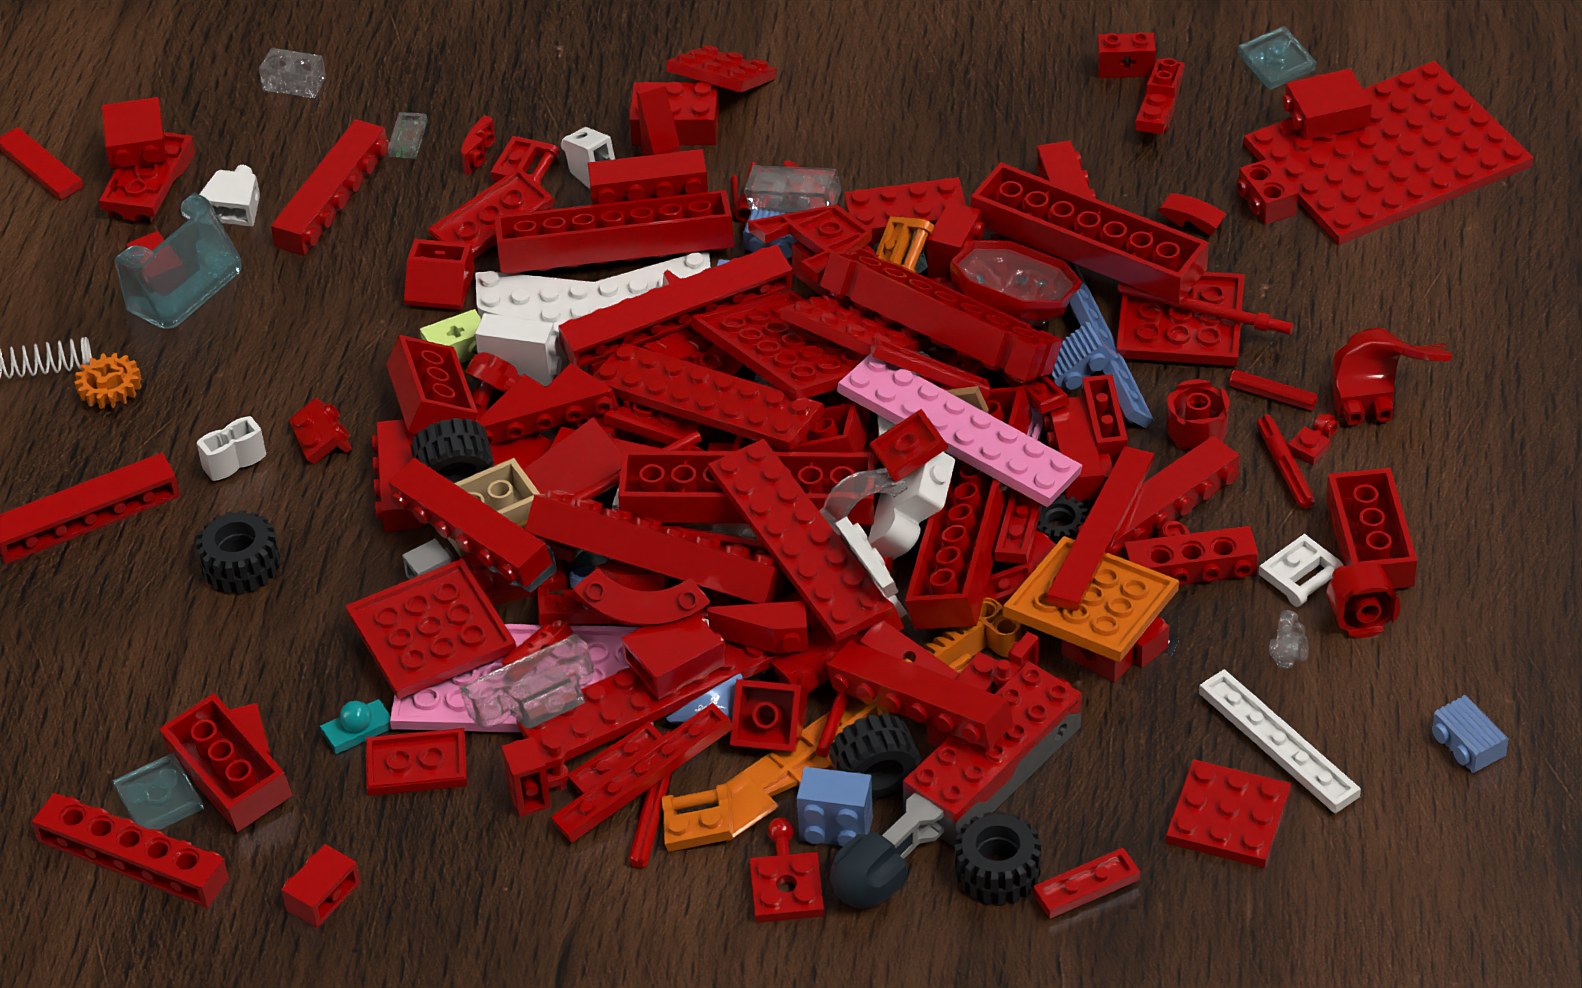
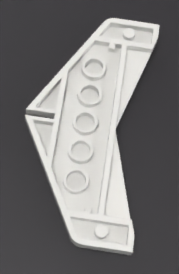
M709 252L691 253L596 282L521 274H501V272L494 271L476 272L478 314L480 317L486 313L552 322L555 335L559 337L558 325L570 319L582 317L597 309L617 304L626 298H633L653 288L662 287L663 273L667 269L679 278H687L707 268H711Z

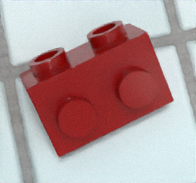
M317 397L289 419L306 459L314 465L337 446L346 453L352 450L348 441L350 435L338 420L340 413L331 403L326 405Z

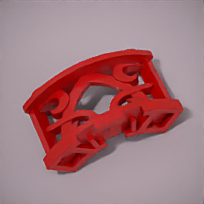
M595 569L570 591L580 603L597 615L622 625L634 627L677 621L694 614L710 603L708 597L692 578H688L674 587L660 591H638L617 584L600 569Z

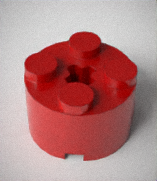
M1194 379L1178 384L1177 389L1172 394L1171 392L1169 393L1167 398L1166 430L1178 449L1183 451L1194 449L1211 436H1215L1224 443V438L1228 431L1230 403L1228 394L1224 389L1220 387V390L1212 387L1210 381Z
M1359 563L1349 567L1341 566L1332 573V580L1326 591L1327 601L1339 627L1342 630L1348 631L1350 636L1367 638L1378 635L1384 631L1383 626L1390 620L1394 623L1398 618L1401 609L1400 600L1387 573L1379 563Z

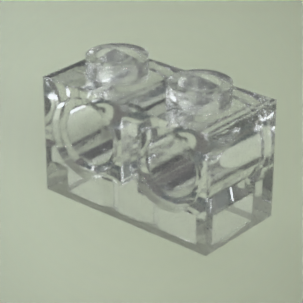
M271 48L259 68L263 90L315 98L326 79L323 56Z

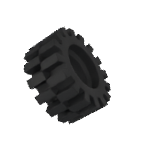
M1061 494L1060 499H1056L1049 507L1042 506L1036 530L1045 533L1055 544L1063 536L1076 540L1077 528L1088 517L1087 508H1084V504L1081 501L1076 503L1075 497L1071 496L1069 500H1066V495ZM1053 521H1066L1070 524L1058 527L1049 523Z

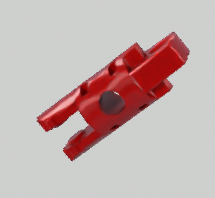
M556 620L551 625L545 624L501 660V664L505 669L512 668L519 662L522 663L508 676L513 686L522 682L561 648L560 645L573 633L568 622Z

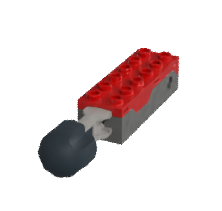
M1029 661L995 693V695L1008 699L1013 725L991 749L978 744H972L965 739L951 735L903 780V816L883 835L876 832H870L867 835L857 834L838 852L832 863L829 878L834 892L840 900L858 909L876 907L888 900L906 883L908 871L904 858L920 843L935 841L940 838L955 848L957 834L961 833V827L965 823L970 824V819L975 816L982 818L983 813L991 812L992 814L1081 728L1082 693L1074 689L1066 679L1055 677Z

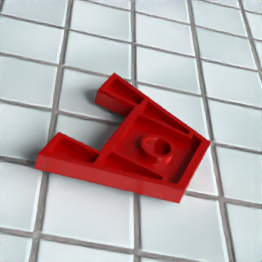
M837 204L748 221V231L765 244L790 234L817 255L800 261V270L816 283L822 281L831 252L840 250L847 252L849 248L854 247L863 248L872 241V230Z

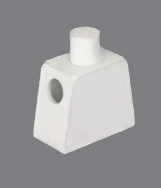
M588 127L565 136L561 142V148L566 153L570 172L589 189L588 163L615 159L611 137Z
M238 165L235 172L226 170L216 171L197 197L201 220L253 227L260 193L257 177L252 174V170L246 165Z

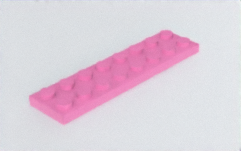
M872 353L838 383V393L896 425L922 409L947 443L949 448L945 452L1046 507H1049L1081 474L1082 464L916 374L872 357Z

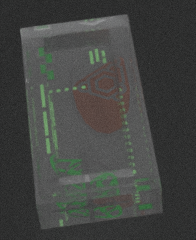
M399 112L387 149L388 157H417L427 124L426 114Z

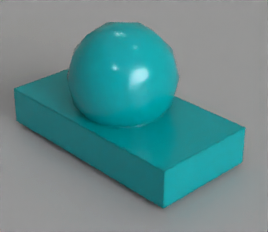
M379 699L369 704L361 701H350L342 707L338 718L320 726L321 733L334 753L338 754L366 741V737H375L390 730L391 716Z

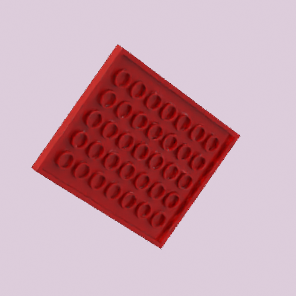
M1436 61L1364 88V92L1372 103L1370 126L1305 140L1300 130L1295 129L1292 117L1244 135V145L1259 161L1269 158L1273 160L1297 191V202L1338 245L1532 167L1534 157Z

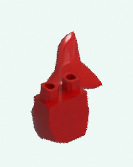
M1381 327L1363 330L1349 337V342L1340 350H1336L1332 361L1333 402L1339 418H1345L1349 426L1359 425L1364 422L1365 415H1375L1376 420L1379 422L1391 421L1394 404V383L1400 356L1436 362L1451 361L1453 354L1445 350L1447 343L1425 346L1409 345Z

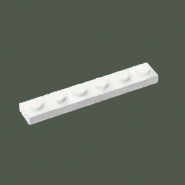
M1225 669L1200 684L1199 694L1332 812L1336 814L1360 797L1361 788Z

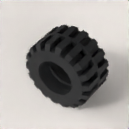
M453 418L431 424L426 429L419 431L418 435L412 439V444H410L413 458H416L453 483L494 467L486 429L479 422L471 421V419Z
M239 510L238 513L229 511L224 516L217 515L213 518V522H207L204 525V530L199 531L196 547L202 573L205 576L206 582L212 584L216 590L223 588L224 593L230 594L232 591H237V594L244 593L245 590L249 589L254 591L258 589L257 586L266 585L269 582L268 578H274L276 575V569L280 566L278 545L274 528L264 516L259 517L258 513L253 511L249 514L246 513V510Z
M874 714L864 719L860 718L854 721L855 723L842 729L843 732L835 736V742L831 743L829 748V757L835 771L871 775L872 800L881 797L886 798L892 793L901 791L903 780L921 764V756L906 723L894 715L889 717L888 714H880L879 716Z
M998 811V815H991V812L983 813L982 818L975 816L970 819V824L965 823L961 827V833H958L956 837L955 870L957 881L961 882V888L964 892L970 891V897L975 900L983 898V903L991 904L992 901H998V905L1006 904L1007 900H1011L1014 903L1020 900V895L1026 897L1031 893V887L1038 884V877L1041 874V840L1038 839L1036 829H1031L1030 822L1026 819L1020 821L1018 815L1006 816L1005 812ZM992 855H1003L1009 857L1010 859L1003 861H993L987 859L986 857Z

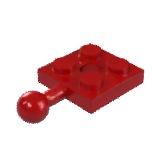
M778 817L773 819L768 826L767 832L769 838L776 844L777 856L750 858L756 923L824 917L818 852L790 854L789 841L794 836V826L787 818ZM786 882L796 886L790 892H783L778 889L779 885Z

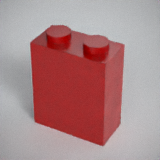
M1351 69L1286 83L1285 95L1282 96L1283 108L1286 112L1290 113L1295 129L1300 130L1305 140L1370 126L1372 103Z
M159 97L102 105L105 146L110 169L167 161Z
M695 612L690 616L668 623L647 624L621 638L624 661L658 700L725 665V641L718 632L714 633L708 627L707 621L701 613Z

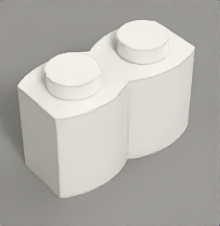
M251 416L237 419L228 424L223 430L210 432L197 441L202 468L212 481L224 479L235 473L239 467L253 465L266 455L261 428Z

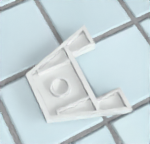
M847 516L838 521L836 526L846 547L881 593L894 604L904 628L912 624L908 613L895 596L898 590L893 579L890 577L883 558L876 548L872 549L859 523L852 525Z

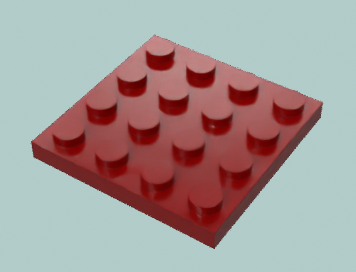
M1204 272L1185 297L1242 311L1245 274ZM1122 294L1116 354H1120L1125 359L1237 366L1241 323Z
M824 293L822 296L810 297L808 300L796 301L794 304L784 306L780 314V319L865 356L871 353L870 346L876 337L914 352L937 346L930 341V337L924 334L918 335L908 332L903 324L887 322L879 317L880 314L875 311H865L855 307V302L851 301L848 296L846 299H838L829 293Z
M463 558L346 605L347 615L398 700L508 655L517 648L514 638Z

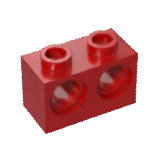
M1271 158L1239 168V181L1236 182L1237 191L1250 204L1253 214L1258 215L1265 225L1296 215L1298 193Z

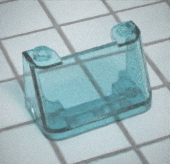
M195 192L181 204V212L189 220L151 251L145 247L135 245L127 248L114 259L126 310L163 329L178 326L242 270L240 255L209 200Z

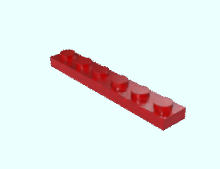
M711 703L551 816L555 826L573 843L734 728L731 720L714 703Z

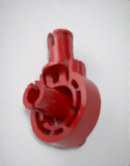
M486 352L475 355L465 371V374L479 381L472 394V398L475 404L485 409L495 390L505 394L522 377L518 375L517 369L512 364Z

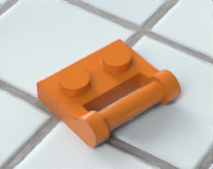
M890 216L876 254L879 255L878 258L885 261L890 260L916 272L914 270L927 236L932 234L934 224L923 219ZM912 241V244L910 246V249L903 264L904 257L906 255L910 242Z
M728 783L717 785V789L674 797L673 795L662 796L664 841L668 852L733 839L732 796ZM719 802L717 807L677 815V810Z

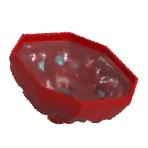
M972 240L951 260L950 273L956 291L1032 326H1041L1046 321L1056 320L1060 315H1063L1067 305L1080 289L1082 283L1065 261L1013 241Z

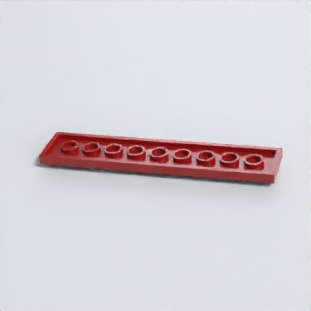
M795 592L773 603L805 600L800 597L798 592ZM806 603L808 633H810L822 623ZM724 639L726 649L724 650L725 665L659 700L629 667L516 718L517 727L525 739L534 737L540 754L546 752L549 740L559 739L561 746L565 748L566 761L629 733L648 721L653 722L679 710L741 673L743 679H747L771 668L770 661L782 653H772Z

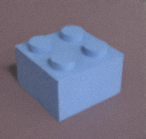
M804 767L797 795L799 841L844 847L857 834L867 835L870 833L873 819L871 775Z

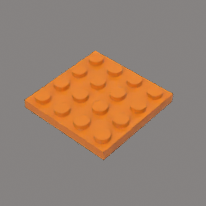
M1063 536L1003 606V616L1120 662L1176 594L1179 588V580L1107 553L1078 611L1046 603L1047 593L1075 540Z

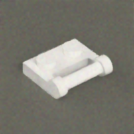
M1303 534L1259 566V575L1283 592L1291 604L1299 607L1307 601V597L1332 579V573L1335 569L1344 565L1339 559ZM1318 565L1324 567L1322 571L1301 586L1295 583Z

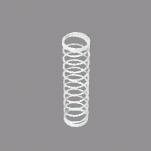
M82 337V364L90 365V358L92 357L89 340L87 337ZM70 339V368L67 366L61 341H58V370L54 365L49 343H46V372L43 369L36 343L34 344V373L30 368L24 345L22 346V375L16 364L13 347H10V376L6 371L0 349V378L3 369L5 376L11 379L14 367L18 376L23 378L26 365L32 376L36 375L38 364L43 374H47L50 362L56 373H59L62 361L65 368L71 371L73 359H75L77 367L81 370L72 339Z

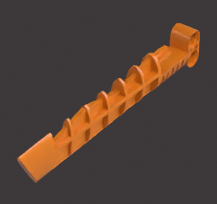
M984 598L977 626L952 627L951 630L943 632L942 637L934 638L933 643L925 644L924 649L953 668L960 675L972 660V656L987 646L998 655L1008 657L1013 643L1019 642L1022 639L1021 623L1004 617L1003 605L992 598ZM905 659V661L912 663L911 660ZM851 696L836 735L842 733L844 727L855 723L854 721L860 718L864 719L874 714L875 716L888 714L890 717L895 713ZM830 711L802 730L796 752L773 750L726 782L730 787L732 796L733 838L777 809L778 805L771 797L792 787H799L804 767L834 770L829 754L827 757H820L816 754V748Z

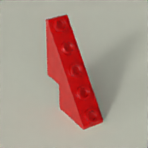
M570 363L547 387L524 374L477 422L485 427L489 445L491 446L492 444L517 439L538 431L549 430L550 428L570 422H577L581 419L605 414L611 409L616 410L619 405L612 388Z

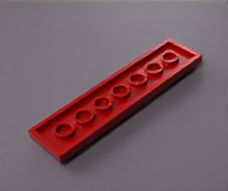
M624 342L592 375L612 388L615 397L755 441L764 438L768 445L790 452L825 413L824 404L808 398L793 400L779 389Z
M764 438L708 464L709 473L773 559H775L776 563L835 642L893 616V607Z

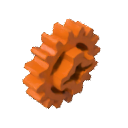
M113 353L108 358H106L105 354H101V359L90 358V365L82 364L80 366L82 372H76V381L74 382L81 401L87 400L88 406L98 403L100 409H103L106 404H110L112 408H115L116 402L120 401L126 404V397H135V389H141L140 380L142 378L140 370L137 368L136 361H129L127 355L119 359L117 353Z

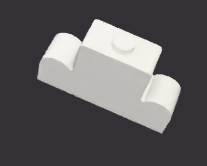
M942 452L897 483H895L886 470L874 516V525L871 527L868 538L872 549L876 548L881 555L893 556L894 560L908 552L915 545L920 535L919 523L939 512L944 507L955 464L953 457Z

